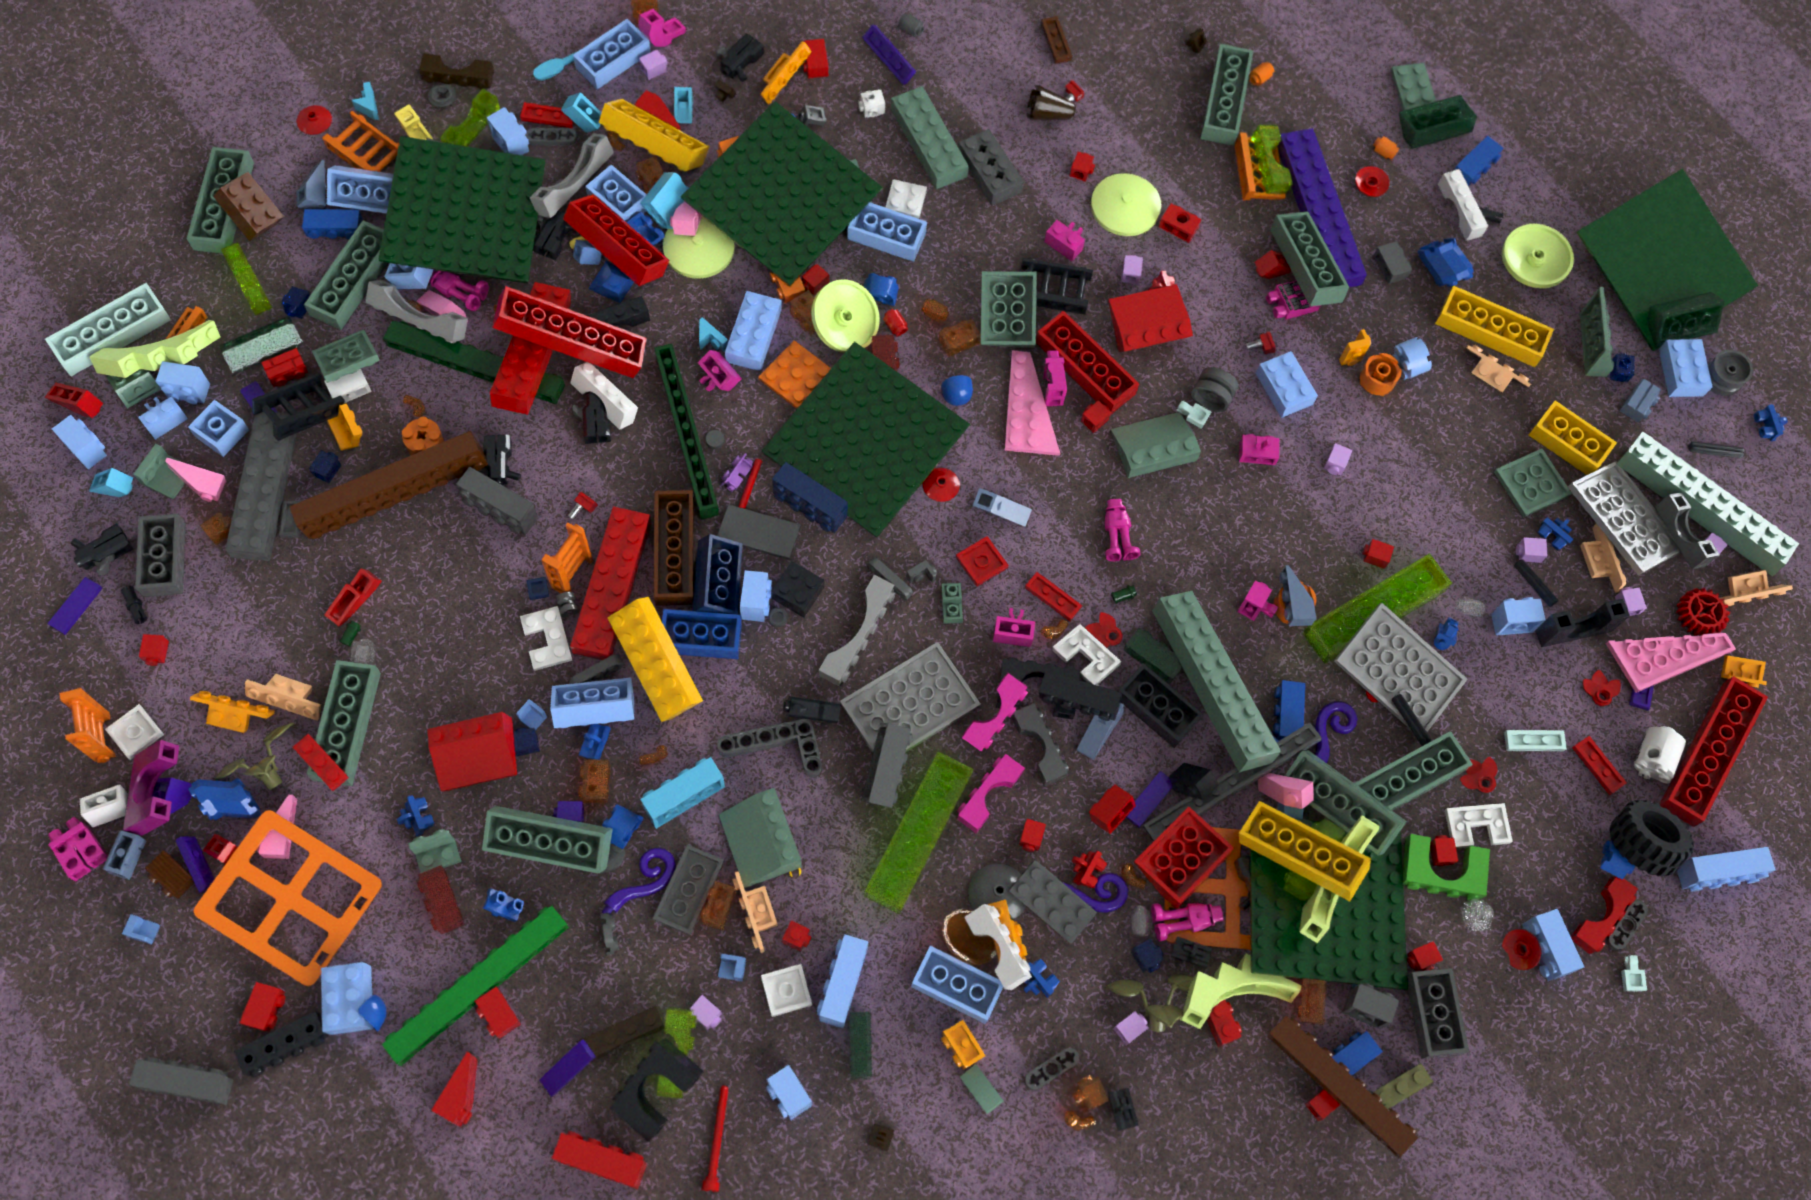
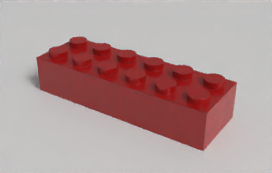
M592 194L569 202L563 220L631 278L634 283L641 286L663 277L670 260L597 196Z
M1064 311L1037 331L1035 343L1046 353L1047 351H1058L1059 358L1064 357V371L1096 402L1099 400L1102 404H1105L1110 409L1111 415L1136 395L1139 383Z

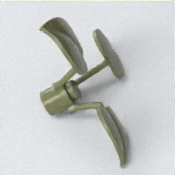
M292 722L272 730L262 740L263 743L265 742L268 757L262 759L258 764L249 767L243 763L245 761L244 758L235 760L226 765L213 781L230 775L237 768H245L246 771L243 773L245 776L254 775L259 781L262 780L268 790L278 786L282 779L276 772L278 770L274 762L276 756L275 754L272 755L270 744L289 727L296 726V724Z
M1185 974L1170 976L1168 983L1172 984L1164 1006H1148L1145 993L1142 990L1144 985L1135 980L1122 979L1114 981L1106 986V990L1109 989L1122 996L1140 994L1146 1010V1016L1149 1017V1029L1154 1032H1162L1165 1030V1025L1171 1028L1183 1016L1182 1009L1170 1005L1174 990L1177 988L1189 990L1194 977Z

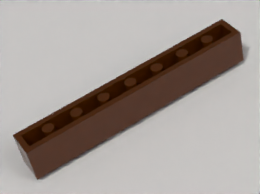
M1285 1016L1269 1033L1268 1038L1390 1152L1400 1159L1419 1138L1415 1135L1417 1133L1416 1130L1407 1123L1404 1125L1399 1120L1400 1116L1392 1108L1387 1109L1382 1104L1383 1100L1376 1093L1373 1092L1371 1094L1365 1089L1366 1084L1361 1079L1352 1077L1349 1074L1350 1070L1342 1062L1338 1064L1332 1058L1333 1054L1327 1048H1321L1316 1043L1317 1039L1311 1033H1305L1300 1029L1301 1025L1293 1017L1290 1019Z

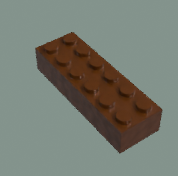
M693 490L655 491V605H693Z

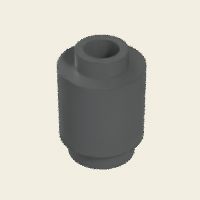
M903 14L901 16L898 26L903 31L913 37L920 36L924 31V23L910 14Z

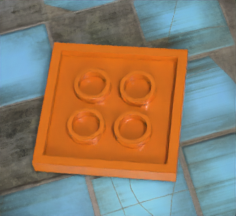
M794 340L758 376V379L797 409L831 368Z

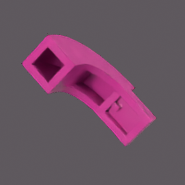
M654 9L644 12L639 16L640 32L657 47L668 46L672 43V39L684 34L686 31V27L675 17L664 22V19Z

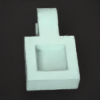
M1181 401L1176 410L1183 415H1188L1186 420L1201 429L1211 414V411L1195 403L1192 407L1185 401Z
M1637 955L1624 957L1627 970L1621 971L1623 990L1647 991L1645 970L1638 969Z

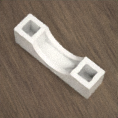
M1460 169L1444 173L1438 186L1444 198H1449L1455 203L1459 214V228L1465 240L1468 241L1482 237L1488 225Z
M585 362L574 368L570 383L582 395L587 392H593L598 395L605 405L607 418L619 430L633 424L638 407L591 363Z
M983 904L964 918L974 935L980 937L991 936L998 943L1001 957L995 973L1005 989L1013 990L1032 977L1029 973L1030 967L1024 959H1021L1019 955L1020 949L1017 944L1009 938L1010 932L1008 928L1001 924L998 919L1000 915L994 906Z

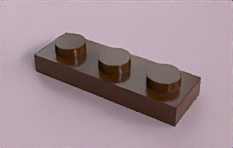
M1058 16L1041 19V26L1055 64L1072 61V54Z

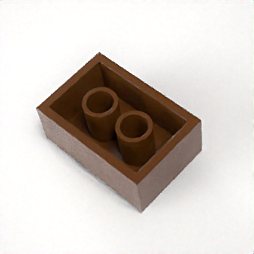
M249 172L224 185L213 196L249 241L277 225L284 217Z

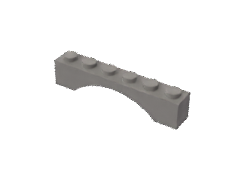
M593 133L583 143L581 154L571 173L554 186L540 187L530 197L538 215L549 218L554 216L577 190L608 161L614 152L607 135Z
M375 280L368 283L366 303L372 305L374 309L383 310L390 316L399 317L401 321L416 325V328L427 330L431 335L443 337L445 341L450 343H456V341L465 338L468 318L455 312L439 316L422 313L405 301L396 286L383 280Z
M876 575L873 576L865 590L866 616L861 629L847 645L827 655L819 669L820 677L837 686H840L841 682L845 683L850 675V672H848L851 665H856L859 659L857 654L860 649L864 650L869 641L867 640L868 635L874 634L878 626L876 624L878 618L882 619L886 613L887 608L885 606L887 602L891 603L896 595L894 584Z

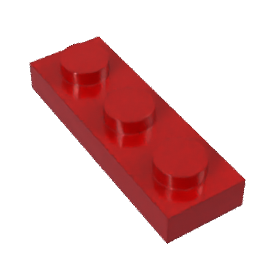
M526 102L523 104L520 115L521 121L572 129L574 121L561 110L562 108Z
M1038 572L1025 585V589L1070 622L1083 606Z
M309 734L293 746V749L332 791L349 778Z
M1590 736L1572 747L1609 795L1627 784Z

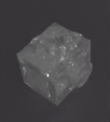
M1471 899V902H1464L1461 915L1465 927L1470 931L1491 930V920L1494 916L1491 906L1484 902L1483 899Z

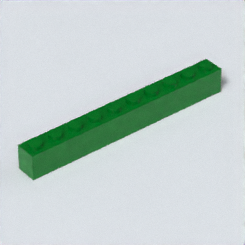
M552 905L549 908H543L537 914L538 917L532 922L531 920L527 921L516 935H510L504 941L505 944L499 949L495 948L489 952L488 958L482 963L479 961L473 965L470 973L457 978L454 981V986L449 990L445 989L440 992L436 997L437 1000L432 1004L428 1003L423 1006L419 1011L420 1014L415 1018L407 1019L398 1032L394 1031L385 1038L382 1046L397 1065H404L476 1005L475 1001L502 984L569 928Z

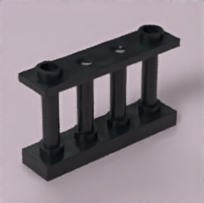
M1023 258L1021 269L1026 270V272L1044 273L1041 292L1036 291V306L1086 314L1088 300H1084L1083 295L1085 282L1091 281L1092 269L1035 260L1034 258ZM1051 274L1061 276L1058 295L1048 293ZM1068 277L1079 279L1076 298L1065 296Z
M317 373L252 399V412L254 415L264 412L272 420L273 436L279 441L337 417L339 405L345 404V400L341 395L331 399L321 388L322 375ZM314 391L324 402L314 405L306 397V394ZM298 398L307 409L297 412L288 401ZM281 405L290 416L280 419L271 408Z

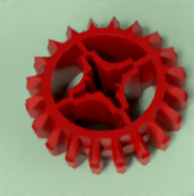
M1705 587L1701 589L1695 588L1692 591H1687L1680 598V602L1677 603L1676 607L1679 609L1676 610V614L1680 615L1677 620H1683L1684 623H1682L1681 627L1687 626V632L1693 630L1694 636L1720 633L1721 630L1726 628L1730 620L1728 618L1730 612L1726 610L1729 605H1724V599L1718 598L1719 593L1713 594L1712 589L1706 591Z

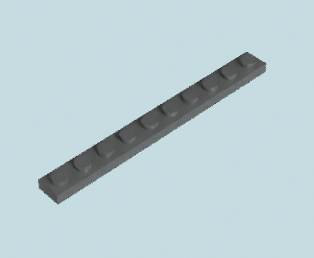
M1309 722L1277 742L1281 753L1272 764L1239 772L1237 768L1231 770L1216 780L1218 786L1204 800L1189 796L1143 825L1144 829L1154 842L1188 807L1200 816L1299 755L1302 750H1307L1320 742L1321 736Z

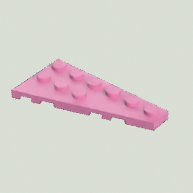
M1012 350L1005 451L1060 456L1031 353Z
M1726 633L1703 634L1702 636L1685 635L1675 638L1674 636L1644 638L1643 640L1627 639L1617 642L1612 640L1606 643L1636 693L1736 650Z

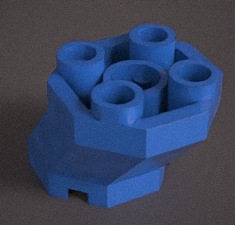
M1455 238L1443 239L1444 243L1434 241L1422 246L1421 250H1418L1419 258L1432 274L1438 286L1447 285V287L1458 284L1457 281L1461 279L1468 280L1473 278L1472 273L1474 270L1472 264L1458 247Z
M239 778L231 782L198 779L188 788L194 799L197 798L200 802L198 807L201 812L207 815L210 820L214 819L216 821L222 816L256 819L262 815L250 791L243 789L245 785Z

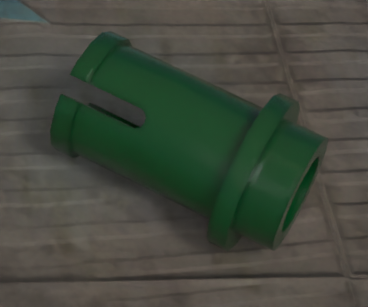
M1127 585L1124 589L1111 592L1114 603L1117 604L1130 598L1131 600L1134 599L1137 593L1133 585Z
M354 621L346 624L347 628L339 640L340 643L351 647L357 633L361 631V625Z

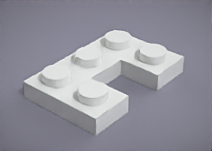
M558 606L520 616L525 636L544 631L548 646L529 651L534 671L572 661Z
M1081 624L1075 627L1052 648V651L1065 663L1080 651L1091 662L1080 672V677L1087 683L1098 685L1121 665V661Z
M1504 803L1455 807L1444 810L1450 838L1455 839L1456 848L1474 846L1471 827L1487 826L1491 845L1510 844L1513 842Z

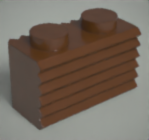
M164 850L145 867V870L149 872L147 877L154 884L159 882L163 886L161 891L169 898L173 895L179 899L194 884L192 876Z

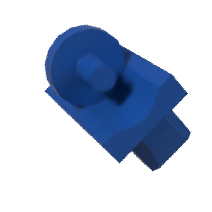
M1773 404L1767 405L1763 410H1759L1753 415L1755 422H1764L1765 426L1759 429L1760 438H1769L1770 441H1776V438L1783 434L1785 430L1783 425L1788 422L1786 417H1780L1779 413H1776Z
M1547 517L1541 523L1542 526L1537 532L1544 539L1550 533H1553L1557 538L1551 545L1557 550H1560L1565 545L1568 546L1573 540L1567 534L1572 530L1566 525L1570 521L1569 519L1563 522L1557 517L1552 522Z
M1448 617L1444 625L1439 623L1434 638V645L1437 649L1446 650L1450 645H1455L1457 642L1458 621Z
M590 724L588 732L583 737L585 740L579 756L599 761L611 728L599 724Z
M413 795L407 797L406 809L400 810L401 816L397 818V822L399 825L405 824L406 829H410L413 826L416 837L423 835L424 830L433 827L434 821L431 814L423 817L420 815L421 811L428 808L424 797L414 799Z
M490 888L487 891V899L483 909L490 911L495 917L501 916L516 922L518 921L519 913L522 911L524 901L518 898L514 899L502 891Z
M1038 959L1033 963L1029 962V973L1032 976L1033 982L1030 979L1025 981L1027 985L1024 988L1025 993L1031 990L1035 996L1038 995L1040 991L1036 987L1037 985L1048 998L1059 984V980L1054 974L1050 975L1047 979L1041 976L1040 973L1047 968L1042 959Z

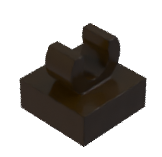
M1197 28L1194 33L1189 34V39H1185L1186 45L1191 47L1195 53H1199L1207 43L1204 31L1201 28Z
M718 79L715 84L718 89L715 97L721 102H724L727 96L733 99L737 93L732 87Z
M874 1123L867 1145L888 1152L895 1130Z

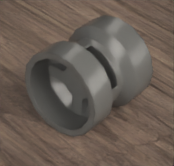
M564 592L556 596L557 605L560 606L561 617H569L567 611L572 610L573 615L579 613V607L575 604L576 597L574 592Z

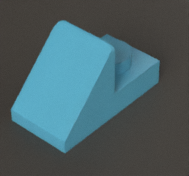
M365 82L363 83L364 90L361 91L363 98L353 99L352 103L355 110L374 120H379L371 83Z
M674 87V118L678 123H692V87Z
M702 317L699 322L700 350L710 342L715 349L725 352L728 339Z

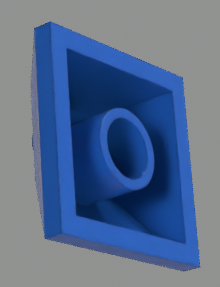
M606 261L588 289L621 303L634 282L615 264Z

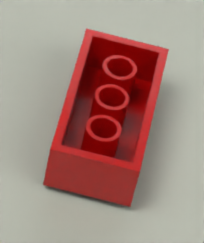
M568 1131L567 1134L561 1133L552 1156L553 1160L635 1189L639 1188L647 1163L643 1161L644 1157L633 1152L625 1155L621 1148L609 1145L608 1148L602 1147L603 1143L592 1138H588V1141L582 1140L583 1136L572 1131Z

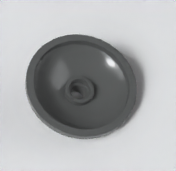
M998 863L987 865L978 870L972 877L968 888V899L972 909L976 910L983 904L1006 900L1010 919L1015 920L1026 908V905L1013 895L1009 889L1021 874L1011 866ZM997 888H1002V889H1003V893H1002V894H998V893L996 892V889H997Z

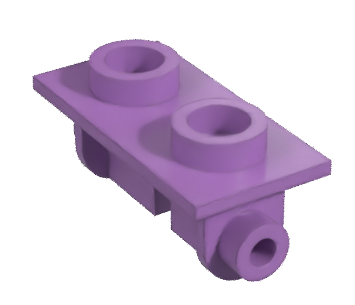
M746 453L740 457L737 456L731 463L733 467L730 471L727 470L721 477L723 481L720 486L726 484V488L729 491L737 490L743 481L738 474L740 473L745 477L753 467V461L748 458L745 459Z

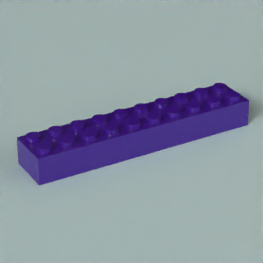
M1313 128L1280 134L1277 141L1278 152L1299 211L1309 212L1348 286L1362 285L1367 274Z

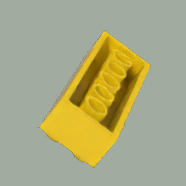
M624 99L604 103L598 123L604 125L605 129L618 133L623 139L633 141L634 145L647 149L652 155L662 157L663 161L673 163L681 171L686 172L704 164L709 149L708 145Z
M1453 286L1447 295L1435 322L1438 326L1532 367H1536L1542 359L1554 331L1551 327L1456 286Z
M649 597L636 599L607 617L661 722L671 720L703 701Z
M1261 801L1258 802L1239 832V842L1242 845L1348 901H1351L1370 869L1371 858Z

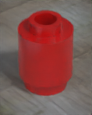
M890 309L884 314L883 321L896 337L908 331V324L899 310Z

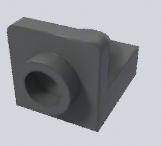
M804 105L797 115V119L806 126L807 124L824 126L826 123L823 107Z
M925 560L909 569L906 573V578L909 583L913 581L919 582L926 574L933 583L936 580L937 571L932 564L929 565Z

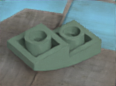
M961 583L942 584L943 624L963 623Z
M977 1064L960 1076L961 1080L987 1114L1004 1102Z

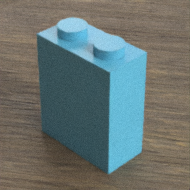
M664 172L641 201V205L662 229H672L670 218L674 215L676 208L684 202L681 196L689 187L682 182L681 177L677 173Z

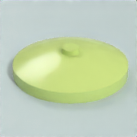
M1125 173L1115 174L1105 178L1096 186L1091 199V210L1096 221L1107 231L1121 236H1135L1148 231L1157 222L1161 211V200L1153 185L1142 177Z
M703 216L695 236L676 235L672 228L666 231L663 239L664 256L670 260L668 263L670 267L679 274L690 278H707L720 273L728 266L734 255V241Z
M1526 224L1520 226L1509 234L1503 244L1502 259L1506 269L1516 280L1530 287L1549 288L1558 285L1568 276L1574 264V254L1568 240L1557 230L1546 225Z
M836 280L822 287L813 300L811 317L814 329L819 338L833 350L845 353L854 341L865 348L876 337L880 322L878 307L872 295L862 285L850 280Z

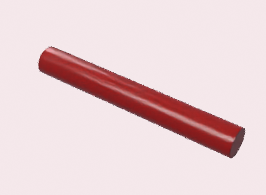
M755 459L738 506L740 508L746 509L762 464L760 459Z

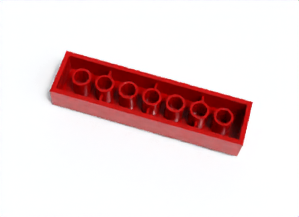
M538 282L534 283L530 295L570 309L571 292L569 289ZM513 336L490 391L491 407L528 415L553 350Z
M505 286L498 299L492 328L630 378H634L642 367L647 338Z
M613 506L570 645L573 654L604 660L613 655L618 637L607 617L628 605L652 524L650 514Z
M1734 676L1722 684L1659 803L1662 808H1667L1670 810V813L1676 815L1692 827L1704 822L1768 696Z

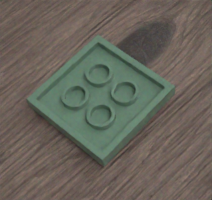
M365 330L312 351L327 383L336 381L347 374H353L363 367L372 366L375 362L380 361Z
M1539 449L1494 471L1523 518L1568 498L1572 494L1543 449Z

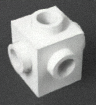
M881 89L861 93V100L858 101L859 110L863 111L865 118L885 114V101Z

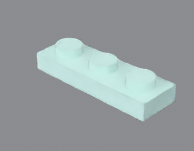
M1506 730L1504 732L1506 751H1565L1567 749L1564 731Z

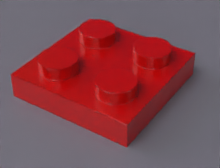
M988 536L956 554V559L976 587L1006 570L1009 566Z

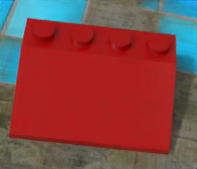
M1177 284L1108 299L1119 353L1193 336L1190 318Z
M498 712L427 729L429 751L441 792L517 775L512 718L507 714Z
M1188 807L1134 863L1161 896L1175 909H1178L1230 856L1234 847L1195 811Z

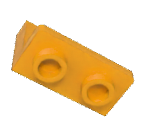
M1365 329L1360 330L1355 341L1349 342L1339 358L1341 366L1346 364L1353 366L1358 361H1362L1371 345L1370 336L1366 334Z
M339 405L338 416L327 420V423L340 450L358 447L362 436V429L356 424L354 412L349 410L348 405Z
M1725 655L1721 678L1730 679L1734 676L1741 681L1747 682L1751 687L1759 688V684L1766 685L1767 681H1762L1766 662Z
M964 1020L942 1031L943 1037L941 1040L947 1049L950 1048L954 1053L952 1058L958 1067L962 1066L963 1070L985 1057L984 1052Z

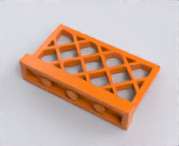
M1240 132L1234 146L1243 201H1250L1251 198L1285 199L1277 140L1247 137V133ZM1249 143H1253L1258 148L1254 151L1249 146ZM1272 144L1273 150L1270 152L1263 145ZM1259 149L1267 155L1265 158L1257 153ZM1252 156L1260 161L1257 165L1251 161ZM1268 157L1275 161L1274 166L1266 161ZM1261 164L1269 169L1267 173L1259 167ZM1257 171L1262 177L1260 179L1256 178L1253 172ZM1270 172L1277 175L1278 179L1276 181L1268 175ZM1264 178L1272 184L1269 188L1261 182ZM1258 185L1265 192L1257 193L1255 187ZM1274 186L1280 190V194H1275L1270 189Z

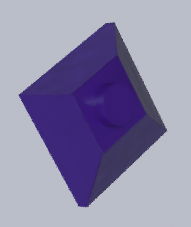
M172 777L158 778L152 796L171 801L170 814L187 805L191 800L192 795L188 788L192 786V783Z

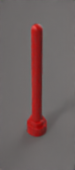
M725 1085L721 1086L719 1092L708 1176L702 1182L701 1190L703 1191L712 1190V1192H719L720 1183L716 1176L728 1096V1087Z

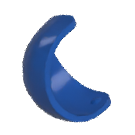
M958 375L944 380L941 384V392L945 401L955 406L964 405L970 401L973 394L972 379L968 376Z
M374 994L359 1007L358 1012L373 1026L375 1031L379 1032L385 1021L387 1010L384 1001Z

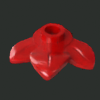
M1100 613L1099 623H1092L1085 627L1106 648L1110 645H1118L1122 641L1123 634L1121 630L1116 627L1115 619L1107 613ZM1115 633L1117 638L1112 640L1109 638V635Z
M1598 670L1592 675L1591 680L1583 679V688L1587 694L1592 696L1595 704L1604 707L1609 705L1612 698L1620 693L1621 683L1619 679L1608 682L1602 671ZM1599 695H1603L1605 699L1602 700Z
M1488 757L1481 764L1470 759L1473 765L1466 770L1467 775L1461 777L1460 781L1468 789H1478L1482 793L1492 792L1496 787L1494 777L1498 772L1495 761ZM1487 780L1489 781L1490 785L1488 787H1484L1482 785V781Z

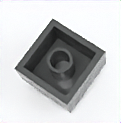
M1362 983L1349 990L1342 1013L1382 1029L1392 1024L1399 1000L1393 998L1394 995L1391 993L1376 991L1372 985Z

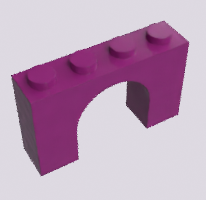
M159 740L134 755L123 831L143 836L169 821L172 802L153 797L152 793L160 775L177 764L179 745Z

